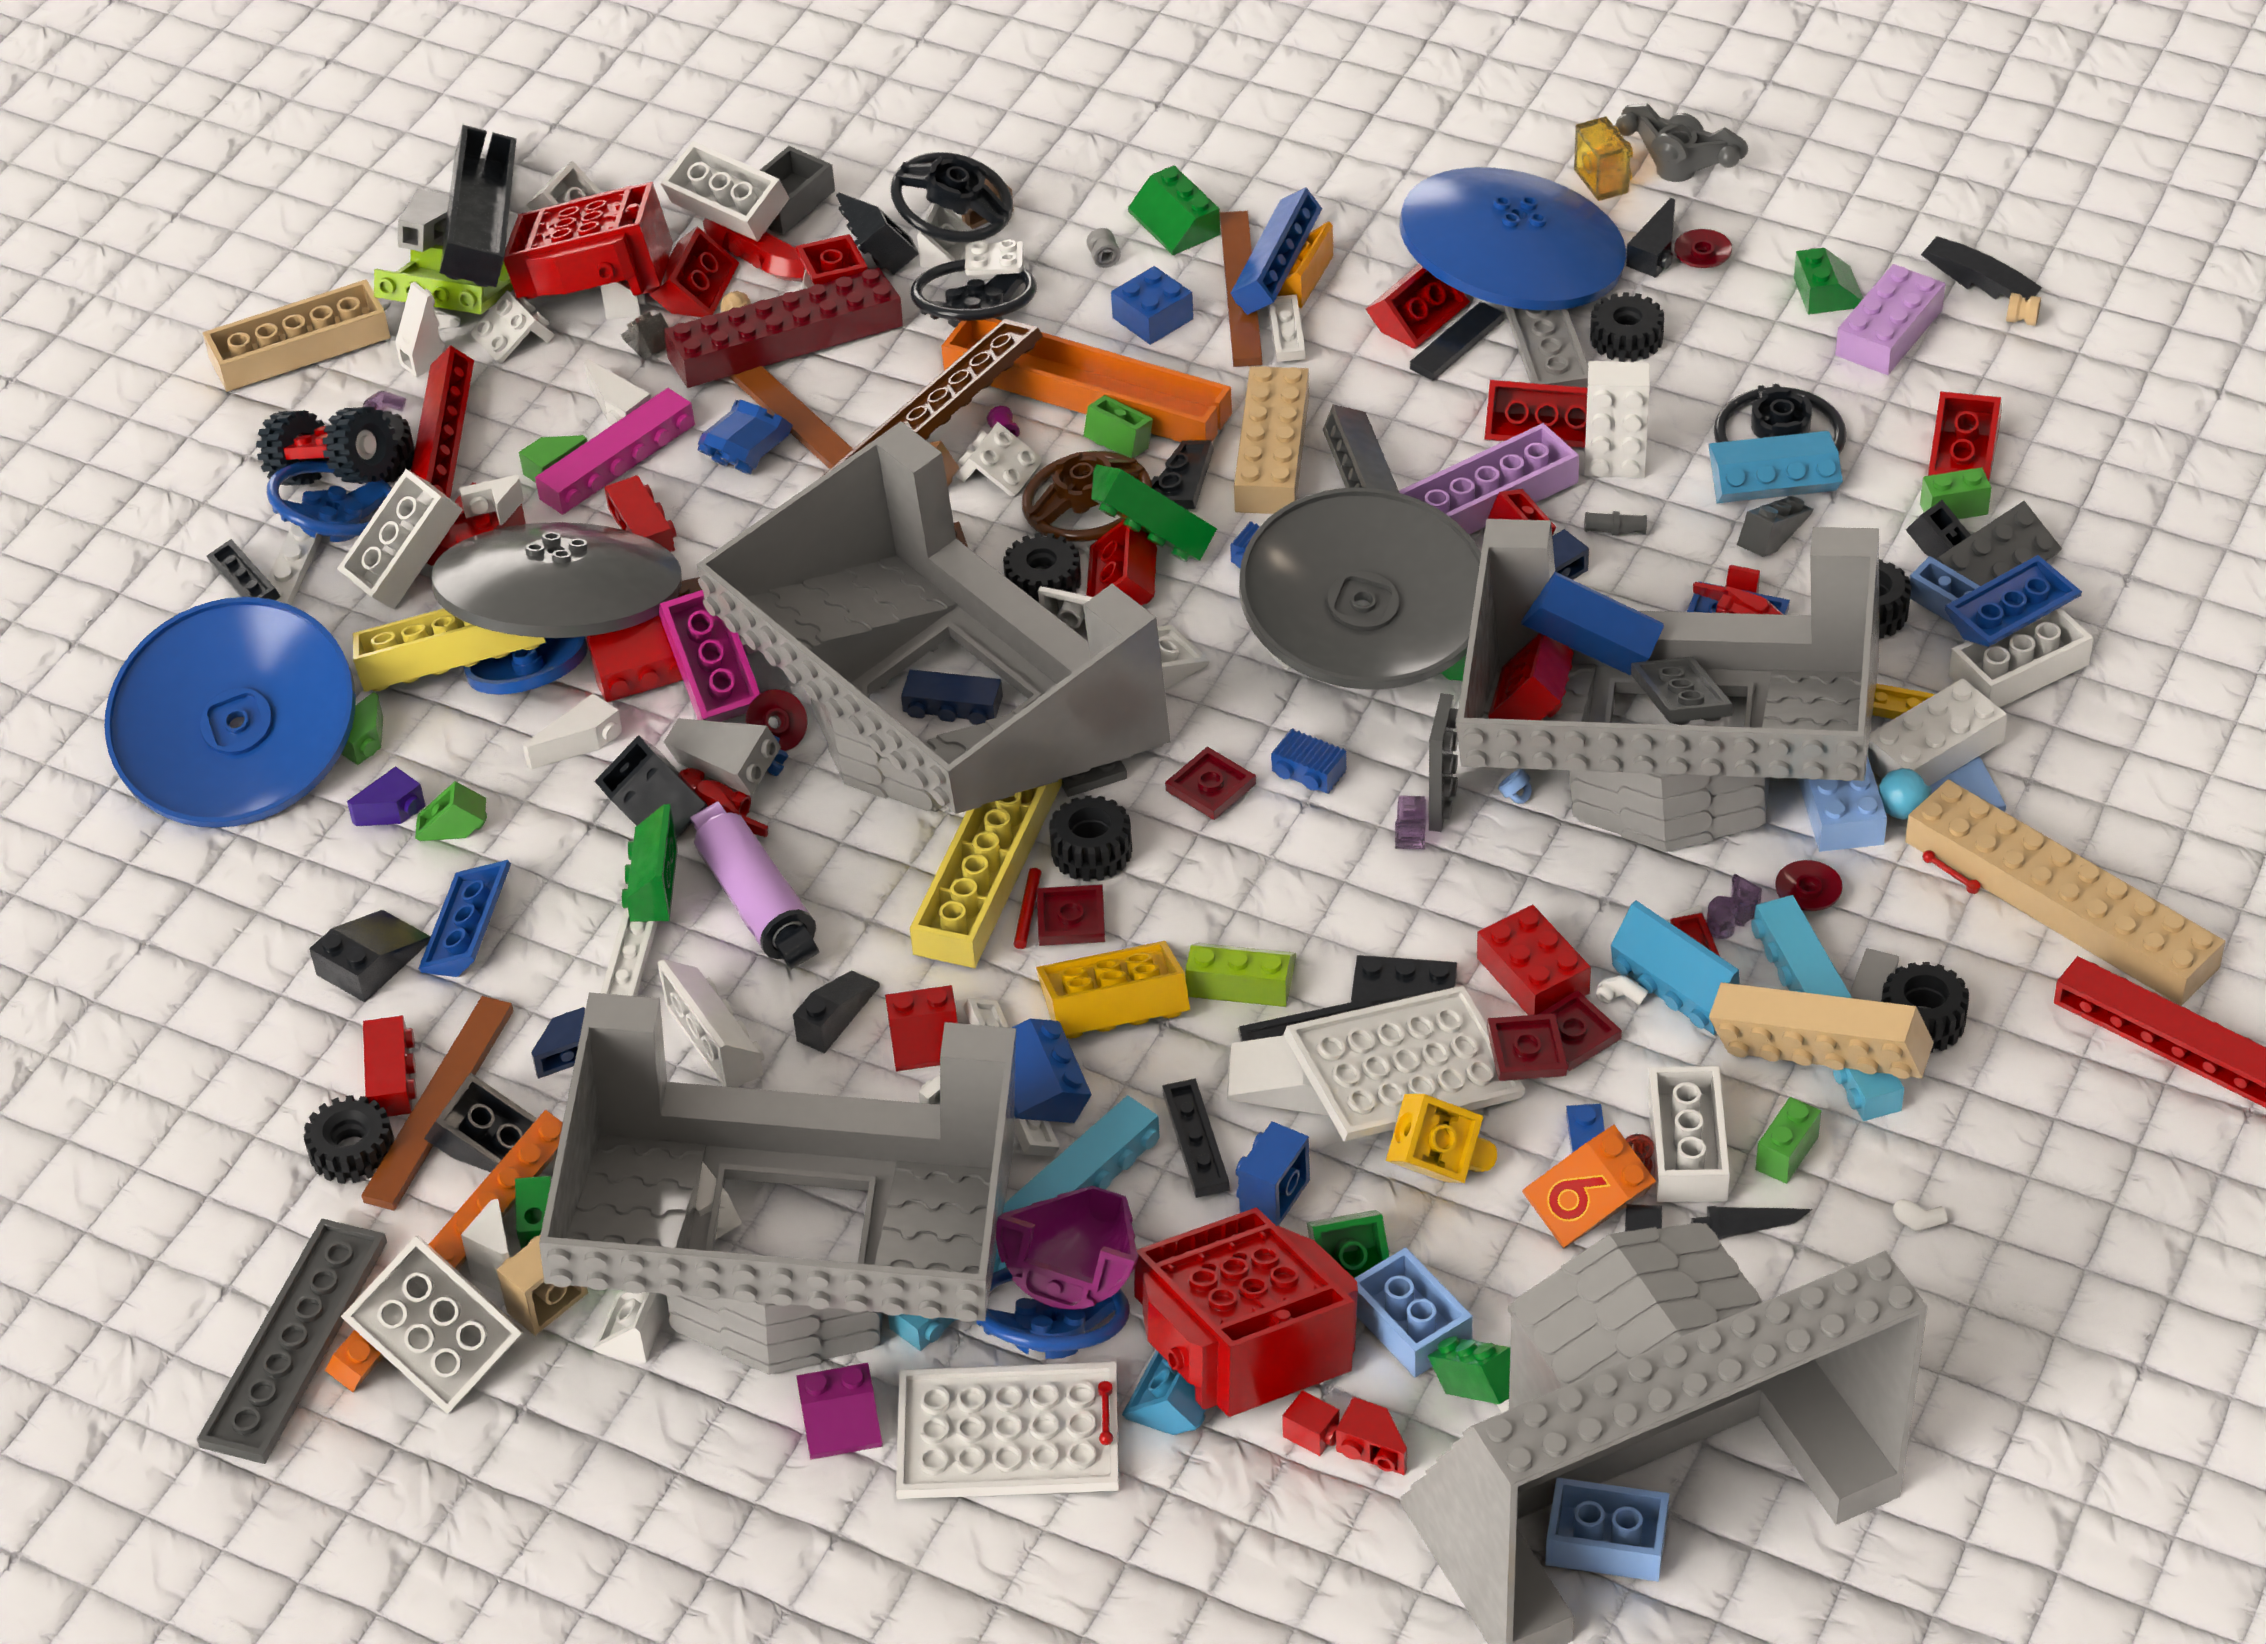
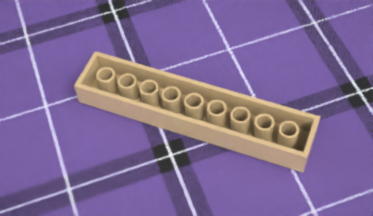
M1949 779L1908 815L1906 843L1923 853L1927 850L1933 851L1937 859L1968 880L1979 881L1980 887L2180 1006L2220 969L2225 940Z

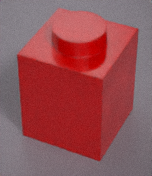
M1302 1390L1282 1415L1283 1437L1321 1456L1329 1445L1333 1446L1336 1443V1428L1340 1423L1339 1409Z

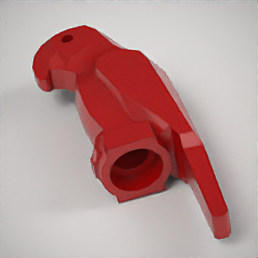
M1700 582L1693 583V593L1719 601L1716 613L1784 615L1767 599L1759 595L1728 586L1722 587Z
M686 768L679 772L708 806L718 801L726 813L732 812L741 815L753 834L762 837L768 836L767 825L747 817L751 806V797L740 791L733 792L729 787L720 782L704 780L705 773L698 769Z

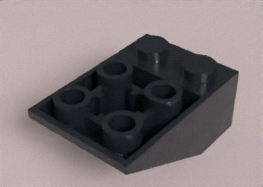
M842 193L836 195L841 205L838 209L849 221L846 225L857 238L854 241L856 246L863 254L870 253L873 261L880 269L885 267L894 275L919 254L911 236L879 207Z
M639 735L595 780V783L636 826L662 805L671 804L676 839L692 823L690 817L708 806L660 750Z

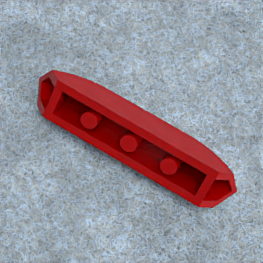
M707 218L703 220L706 234L734 256L740 257L754 267L776 278L803 282L805 267L795 247L766 231L758 241H755Z

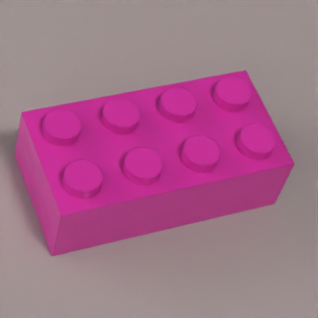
M703 590L660 603L659 616L697 719L722 722L746 714L750 703L760 694L739 634L731 632L726 627L724 621L717 615L712 616L708 613L703 605V600H705Z

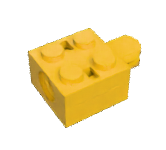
M1405 1094L1386 1161L1443 1182L1465 1183L1468 1170L1484 1172L1489 1171L1495 1165L1497 1149L1491 1141L1478 1137L1483 1115L1426 1094Z

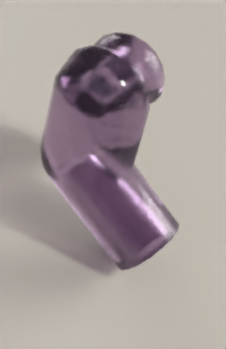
M378 391L364 401L363 407H375V410L380 409L381 411L389 407L403 412L407 398L387 391Z

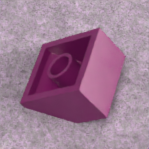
M868 1363L796 1375L810 1460L883 1447Z

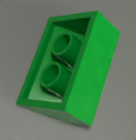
M1175 165L1150 175L1128 206V212L1172 255H1176L1221 235L1220 208Z
M671 804L662 805L635 827L634 840L628 841V859L631 860V864L625 865V883L628 884V889H622V907L628 908L630 922L670 921L678 852Z
M1453 1336L1441 1341L1437 1345L1438 1349L1428 1355L1445 1394L1498 1405L1509 1399L1511 1347Z

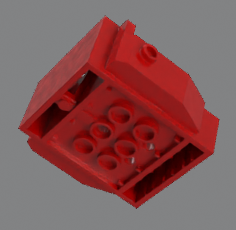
M652 181L518 214L505 248L504 264L517 299L522 297L532 299L541 295L568 294L626 279L633 296H638L643 293L653 292L658 287H661L673 241Z
M1257 1207L1137 1249L1138 1260L1134 1268V1297L1143 1305L1147 1340L1168 1361V1364L1174 1371H1177L1189 1384L1195 1385V1400L1203 1409L1218 1406L1228 1417L1352 1371V1357L1356 1343L1357 1281L1317 1242L1281 1226H1276Z

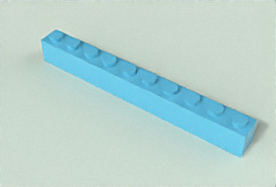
M1127 1095L1005 1202L1003 1213L1030 1206L1032 1203L1055 1198L1059 1194L1090 1186L1107 1189L1118 1174L1123 1170L1129 1169L1136 1158L1146 1149H1151L1155 1146L1160 1138L1158 1115ZM998 1249L993 1273L1007 1268L1005 1262H1001ZM906 1314L888 1315L889 1328L919 1351L924 1349L930 1342L938 1340L943 1331L955 1320H958L941 1317L927 1319L917 1315Z

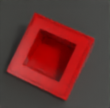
M1729 565L1726 586L1759 593L1760 570Z

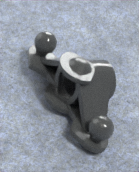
M1648 103L1627 105L1622 110L1621 116L1615 124L1617 132L1622 136H1630L1636 131L1639 133L1656 165L1657 174L1662 179L1671 182L1686 181L1694 176L1696 171L1718 163L1725 168H1732L1738 164L1739 159H1743L1747 155L1749 150L1746 141L1726 127L1714 133L1704 131L1701 123L1688 113L1674 114L1668 120L1660 117Z

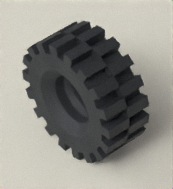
M1623 292L1621 297H1618L1617 293L1612 294L1610 300L1604 297L1601 299L1600 304L1596 303L1594 305V310L1591 312L1590 341H1592L1594 349L1598 348L1597 352L1600 355L1607 353V358L1611 360L1614 357H1619V362H1625V358H1631V362L1638 361L1640 356L1643 360L1649 358V352L1654 355L1658 352V347L1661 348L1664 311L1663 309L1660 310V305L1657 302L1652 304V298L1647 296L1645 299H1642V294L1635 293L1633 297L1629 296V292Z
M1035 533V538L1032 539L1027 535L1022 537V543L1016 540L1012 543V548L1008 547L1005 551L1006 556L1003 558L1004 576L1038 603V590L1040 586L1076 593V588H1080L1081 567L1079 551L1075 549L1074 543L1071 541L1066 543V538L1061 535L1058 539H1055L1052 533H1048L1047 537H1042L1041 533ZM1037 567H1049L1047 569H1034Z
M353 1095L346 1096V1101L343 1102L339 1101V1097L332 1099L333 1105L329 1107L325 1103L319 1106L320 1113L313 1112L309 1116L310 1123H305V1134H303L312 1167L314 1166L315 1172L319 1175L324 1173L325 1179L329 1181L337 1177L338 1183L343 1184L346 1183L347 1178H352V1182L356 1183L360 1182L359 1176L366 1175L367 1179L373 1177V1170L379 1167L394 1142L390 1120L384 1107L380 1109L379 1103L375 1100L369 1104L368 1098L360 1096L359 1100L355 1101ZM350 1137L362 1138L359 1142L350 1146L338 1145L341 1141Z

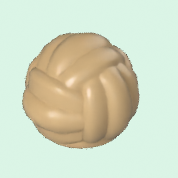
M730 292L722 299L721 312L735 307L751 304V302L743 292Z

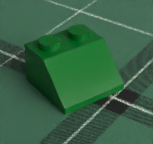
M1826 248L1796 251L1794 280L1808 315L1855 309L1863 300L1851 266Z
M1377 1210L1306 1222L1309 1238L1317 1242L1353 1278L1389 1258L1383 1216Z

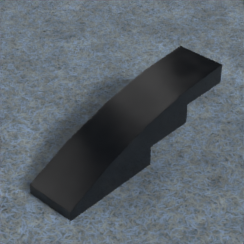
M1936 236L1921 254L1966 289L1974 283L1995 300L2000 294L2010 299L2011 293L2021 294L2022 297L2028 300L2031 296H2036L2042 288L2019 271L1992 256Z

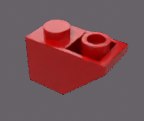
M1353 1397L1336 1428V1452L1342 1453L1347 1458L1353 1460L1359 1459L1376 1465L1381 1470L1405 1475L1407 1471V1447L1388 1409Z

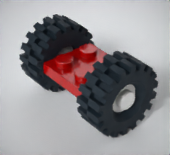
M355 407L338 410L335 412L337 416H331L328 420L332 425L324 426L325 424L322 420H316L317 415L309 413V411H282L271 414V419H265L262 423L265 429H259L258 432L262 439L256 443V447L261 448V453L257 454L258 460H263L264 464L260 467L263 472L269 471L267 475L269 479L275 472L290 464L304 461H329L326 463L328 468L335 469L333 475L337 478L342 477L341 481L377 482L381 480L380 478H385L389 474L387 470L392 469L394 466L391 459L397 458V452L393 451V447L398 446L397 439L392 437V434L396 433L395 428L388 426L391 422L389 417H382L384 412L380 409L375 410V407ZM320 472L299 474L286 479L281 485L313 484L314 480H320L322 475Z

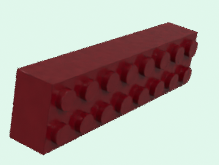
M880 268L868 269L858 274L840 277L837 280L815 284L809 288L787 292L781 296L759 300L753 304L731 308L725 312L706 315L700 319L678 323L675 326L665 328L667 358L686 387H694L760 366L763 367L903 326L901 297Z

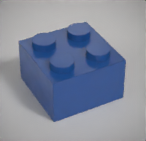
M1156 266L1151 267L1111 291L1112 318L1149 345L1194 319L1192 292Z
M1271 1121L1264 1133H1258L1252 1150L1247 1157L1243 1156L1239 1160L1235 1174L1238 1176L1236 1196L1239 1198L1240 1213L1257 1207L1276 1226L1281 1224L1310 1181L1309 1136Z

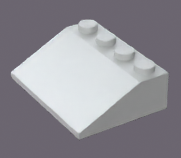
M419 1235L415 1236L341 1316L342 1319L447 1414L524 1333L518 1325Z

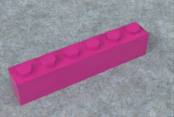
M665 389L537 475L535 480L539 499L560 514H565L693 427L695 422L692 403L673 390Z

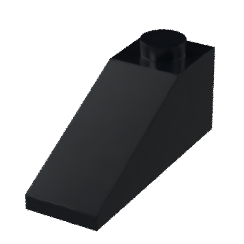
M1670 198L1627 244V267L1655 278L1664 269L1669 268L1673 260V253L1671 251L1675 199Z
M1943 500L1921 514L1906 529L1920 549L1927 556H1931L1934 559H1937L1940 555L1971 536Z
M851 970L811 992L793 1014L797 1042L826 1053L880 987L879 982Z

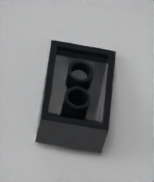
M380 910L331 928L309 950L317 976L359 1000L366 1002L428 945L431 936L390 913Z
M470 1073L436 1119L424 1139L453 1159L492 1172L538 1118Z

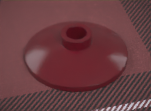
M1694 229L1683 233L1677 238L1674 244V252L1680 261L1689 266L1711 268L1723 264L1730 258L1732 244L1720 232L1710 229Z
M772 689L762 692L752 700L746 712V724L768 726L772 734L780 738V749L783 751H788L797 746L805 736L808 725L806 710L800 700L787 691ZM770 717H774L777 719V728H773L770 726Z
M1800 860L1786 865L1779 871L1775 881L1778 896L1783 898L1793 895L1802 911H1820L1831 907L1839 900L1843 887L1839 874L1833 868L1813 860Z

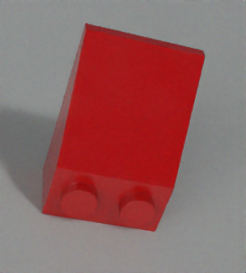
M1940 391L1928 476L1982 467L1990 482L2002 414L2001 397Z

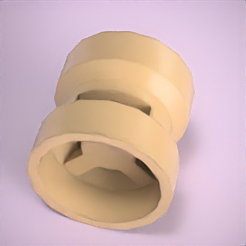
M2011 293L2006 322L2016 323L2025 319L2024 321L2027 325L2036 326L2041 297L2031 296L2026 300L2021 294Z

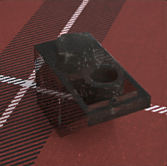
M647 312L628 323V330L621 334L623 340L643 360H646L666 350L664 329L668 328V325L661 312L654 316Z

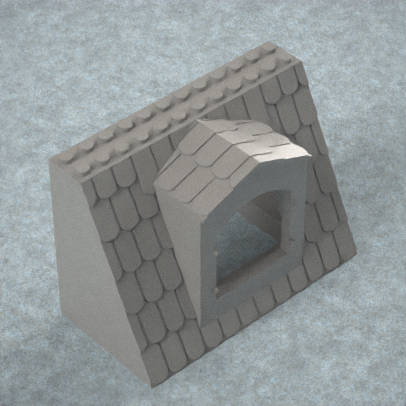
M899 422L697 564L700 577L698 583L703 590L705 599L703 600V605L708 613L712 616L717 615L724 621L726 627L731 632L740 634L751 649H758L763 653L766 660L775 667L777 665L781 668L792 683H799L805 688L807 694L811 697L816 720L828 742L829 753L846 785L885 799L889 797L925 811L932 810L937 812L941 809V806L946 805L957 814L979 808L982 804L1014 796L1015 793L1058 782L1061 778L1087 772L1093 767L1130 758L1133 754L1159 748L1170 742L1156 617L1114 584H1111L1083 604L1088 641L956 539L942 452L903 422ZM949 637L953 638L1028 698V700L1005 716L986 720L982 724L939 734L936 738L928 739L925 743L921 742L869 699L870 694L880 687L882 689L886 687L888 681L928 652H934L938 649V645Z
M1486 519L1456 721L1461 766L1569 770L1573 817H1576L1581 822L1620 834L1622 838L1664 852L1710 842L1714 838L1756 829L1766 824L1770 777L1778 779L1865 781L1879 666V528H1812L1810 551L1811 616L1639 611L1664 624L1654 650L1647 661L1694 657L1726 696L1747 697L1744 727L1612 723L1615 693H1646L1632 675L1621 672L1573 648H1570L1574 652L1571 662L1573 667L1568 674L1569 681L1565 686L1566 693L1561 701L1563 705L1554 716L1549 718L1546 715L1542 720L1489 719L1488 714L1502 667L1539 634V632L1522 625L1521 621L1555 572L1551 520Z
M589 992L539 1241L544 1283L553 1284L557 1287L580 1286L589 1287L594 1290H626L635 1294L642 1292L662 1293L667 1296L670 1327L677 1333L722 1351V1355L767 1374L819 1364L825 1359L870 1350L880 1345L884 1313L891 1316L900 1314L917 1315L927 1319H935L937 1317L952 1318L963 1322L985 1321L997 1254V1219L1004 1210L1014 1150L1016 1028L945 1022L940 1054V1105L667 1082L660 998ZM703 1161L715 1176L717 1182L712 1211L700 1216L695 1210ZM725 1179L868 1191L858 1263L713 1251L718 1225L720 1198Z
M1692 1223L1660 1229L1653 1227L1609 1234L1562 1265L1561 1269L1520 1295L1515 1302L1508 1306V1312L1511 1315L1509 1410L1472 1425L1462 1432L1464 1436L1451 1444L1452 1449L1436 1459L1437 1463L1425 1471V1476L1410 1485L1412 1489L1401 1496L1402 1500L1399 1502L1488 1644H1568L1573 1641L1574 1615L1517 1529V1519L1552 1505L1557 1477L1601 1484L1759 1416L1836 1525L1901 1496L1928 1306L1886 1251L1763 1302L1756 1289L1748 1282L1735 1260L1729 1256L1719 1242L1717 1235L1707 1224Z

